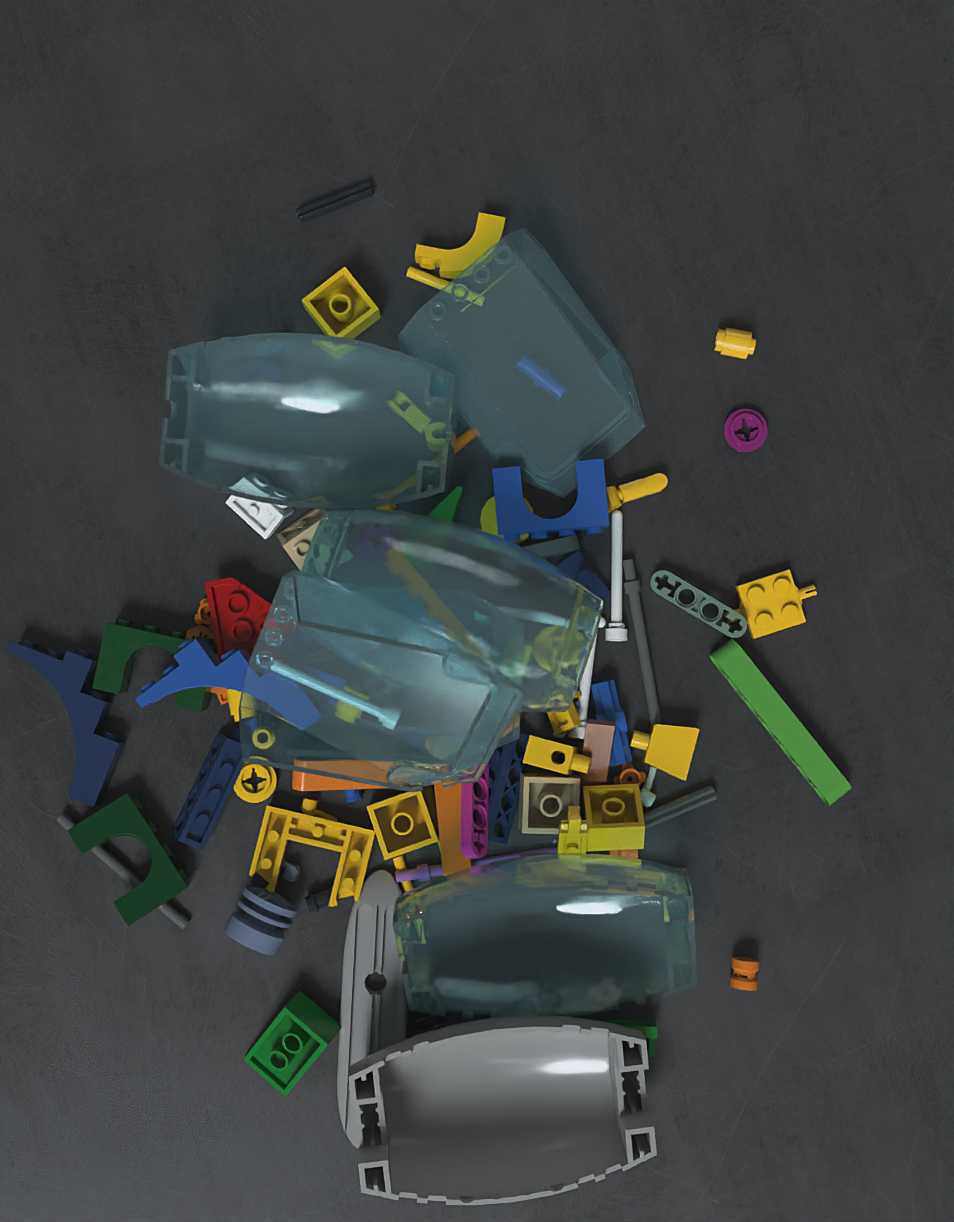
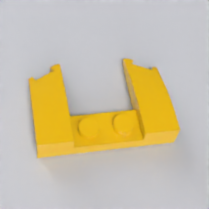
M267 805L249 875L253 877L257 872L269 882L265 889L274 893L289 840L339 851L341 856L328 906H338L337 899L353 895L355 901H358L376 833L373 830Z

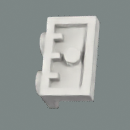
M256 474L244 478L226 501V504L265 540L271 537L281 522L294 512L288 500L269 487V483Z

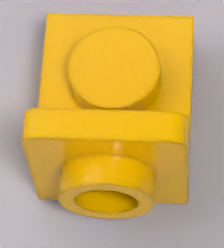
M568 689L559 691L552 695L553 700L544 704L555 735L563 734L581 725L573 700L581 697L580 691L569 693Z

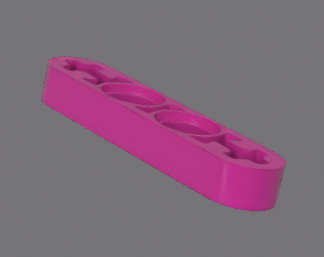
M481 749L462 764L461 851L467 859L482 858L488 850L489 760L487 754ZM474 784H475V786H476V788H477V796H475V794H474V790H473V785H474ZM473 811H474L475 814H476V819H477L476 824L474 823V820H473Z

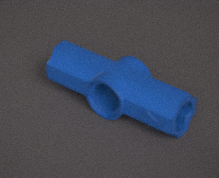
M614 680L592 684L591 692L596 709L595 720L615 722L609 766L632 762L626 732H628L623 709L619 705Z

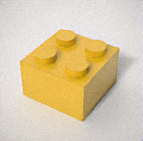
M343 267L301 300L305 310L338 351L381 318L379 308L346 267Z
M639 784L583 786L582 810L583 819L587 820L588 828L587 851L644 849L645 822Z
M420 788L366 806L384 860L438 842Z

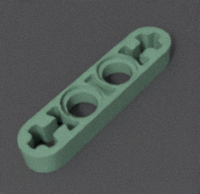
M660 570L653 574L650 580L651 587L659 596L728 637L739 638L746 632L747 621L738 612L666 570ZM665 576H668V583L674 587L676 582L682 584L676 589L674 598L668 596L672 593L668 588L657 589L659 584L656 582V579L658 577L663 579ZM685 589H689L695 594L694 601L689 605H684L679 601V594ZM715 604L719 609L718 616L714 619L705 618L702 612L705 605ZM724 610L729 612L726 616L727 619L734 621L738 618L741 620L739 624L743 627L741 631L729 632L730 626L725 622H722L721 627L716 625L722 618Z

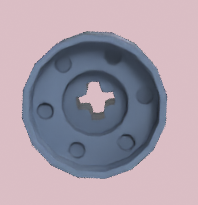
M245 885L242 894L246 898H239L237 904L246 913L232 912L223 930L229 937L250 949L276 956L285 939L283 933L276 929V926L290 928L292 922L288 918H294L298 909L275 892L272 893L265 888Z

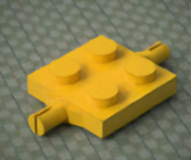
M790 569L735 586L739 596V609L734 611L746 619L751 638L755 639L806 622L802 610V599L816 596L817 591H811L816 589L814 584L798 589L794 584ZM725 612L724 616L726 617L729 612ZM726 619V622L728 624L734 622L729 619Z

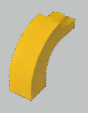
M479 212L475 232L464 246L445 250L417 244L415 261L425 269L440 267L441 279H459L475 274L491 262L498 252L503 239L506 217Z

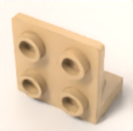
M322 504L276 535L283 548L311 586H315L356 557V553Z

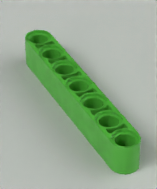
M729 639L709 655L722 675L828 806L852 789L845 777L735 640Z

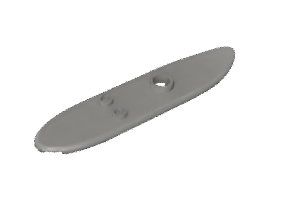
M384 869L376 870L365 880L359 900L354 901L348 921L343 955L337 1099L343 1129L357 1149L358 1139L354 1106L351 1105L348 1078L349 1066L407 1038V997L409 996L410 978L409 922L401 889L393 875ZM374 972H378L380 975L383 974L386 978L385 987L378 991L369 989L366 985L368 974H373Z

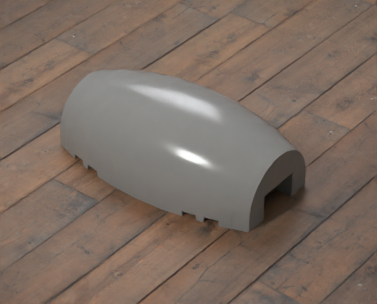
M524 1015L495 1017L454 1024L418 1034L385 1047L350 1065L348 1078L351 1105L354 1106L361 1193L398 1200L399 1197L417 1199V1203L426 1204L428 1200L445 1201L446 1205L510 1203L551 1196L578 1188L577 1184L595 1179L596 1182L606 1178L605 1174L621 1168L625 1171L656 1156L655 1129L648 1113L644 1070L649 1069L647 1043L642 1031L604 1021L567 1016Z

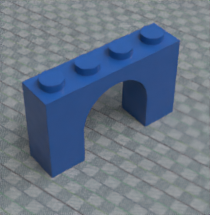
M604 460L575 461L576 502L566 515L556 519L541 518L528 509L522 494L520 466L493 468L492 476L498 538L504 537V542L521 540L520 536L531 535L532 539L548 538V533L559 532V537L576 535L578 530H587V534L603 533V528H608L609 526Z

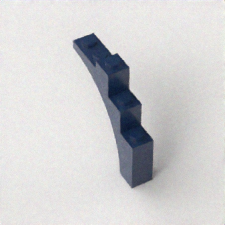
M22 639L21 642L11 641L7 652L25 660L43 674L58 692L68 711L74 730L76 748L74 777L68 797L93 807L101 805L125 743L119 741V735L106 730L102 734L100 733L112 702L105 700L106 694L90 689V692L87 693L96 672L98 661L92 659V653L77 648L76 652L66 651L64 659H62L64 654L52 649H47L45 653L36 649L38 644L29 640Z

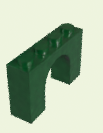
M116 618V622L106 623L93 688L117 694L126 693L134 660L141 650L150 645H158L175 655L180 651L178 646L189 639L186 638L187 633L170 630L169 634L159 632L160 627L143 624V627L139 628L132 626L133 621ZM197 636L196 639L203 638L218 658L216 644H213V639ZM202 686L176 692L174 706L198 712L207 710L211 687Z
M128 793L70 828L68 833L83 857L117 837L134 838L140 841L149 851L151 870L147 878L139 886L113 902L129 928L187 890L188 887L185 883L189 879L181 867L176 869L170 861L174 856L166 843L160 845L155 836L159 832L152 821L146 822L140 814L144 809L136 797L131 799Z

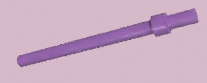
M557 846L471 859V871L518 864L519 858H556ZM427 863L417 865V868L395 871L396 882L416 879L422 882L430 880V877L442 876V864L428 866Z

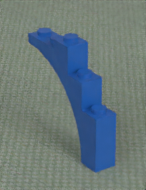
M189 638L179 645L180 651L173 657L180 666L174 664L162 673L164 678L157 683L154 680L147 683L140 689L142 694L135 699L140 707L144 708L169 694L183 689L202 686L228 688L247 693L267 703L283 715L298 733L305 731L327 715L305 683L271 669V663L263 668L265 674H263L245 649L238 651L234 648L220 658L223 661L221 663L203 638L196 640Z

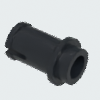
M333 885L315 893L309 892V895L305 897V901L310 913L314 911L318 913L320 912L319 909L329 905Z

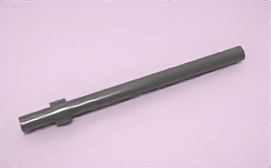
M633 559L622 561L626 583H623L625 594H628L650 723L654 724L662 721L639 595L641 585L640 580L636 578Z
M62 813L56 820L67 831L77 825L65 813ZM103 845L92 851L132 887L136 888L144 882ZM169 902L158 908L182 930L190 922Z

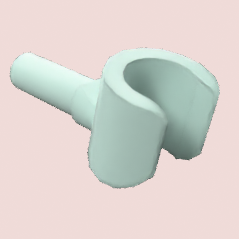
M650 767L644 787L640 790L641 802L645 807H650L656 798V795L649 791L657 770L655 767Z

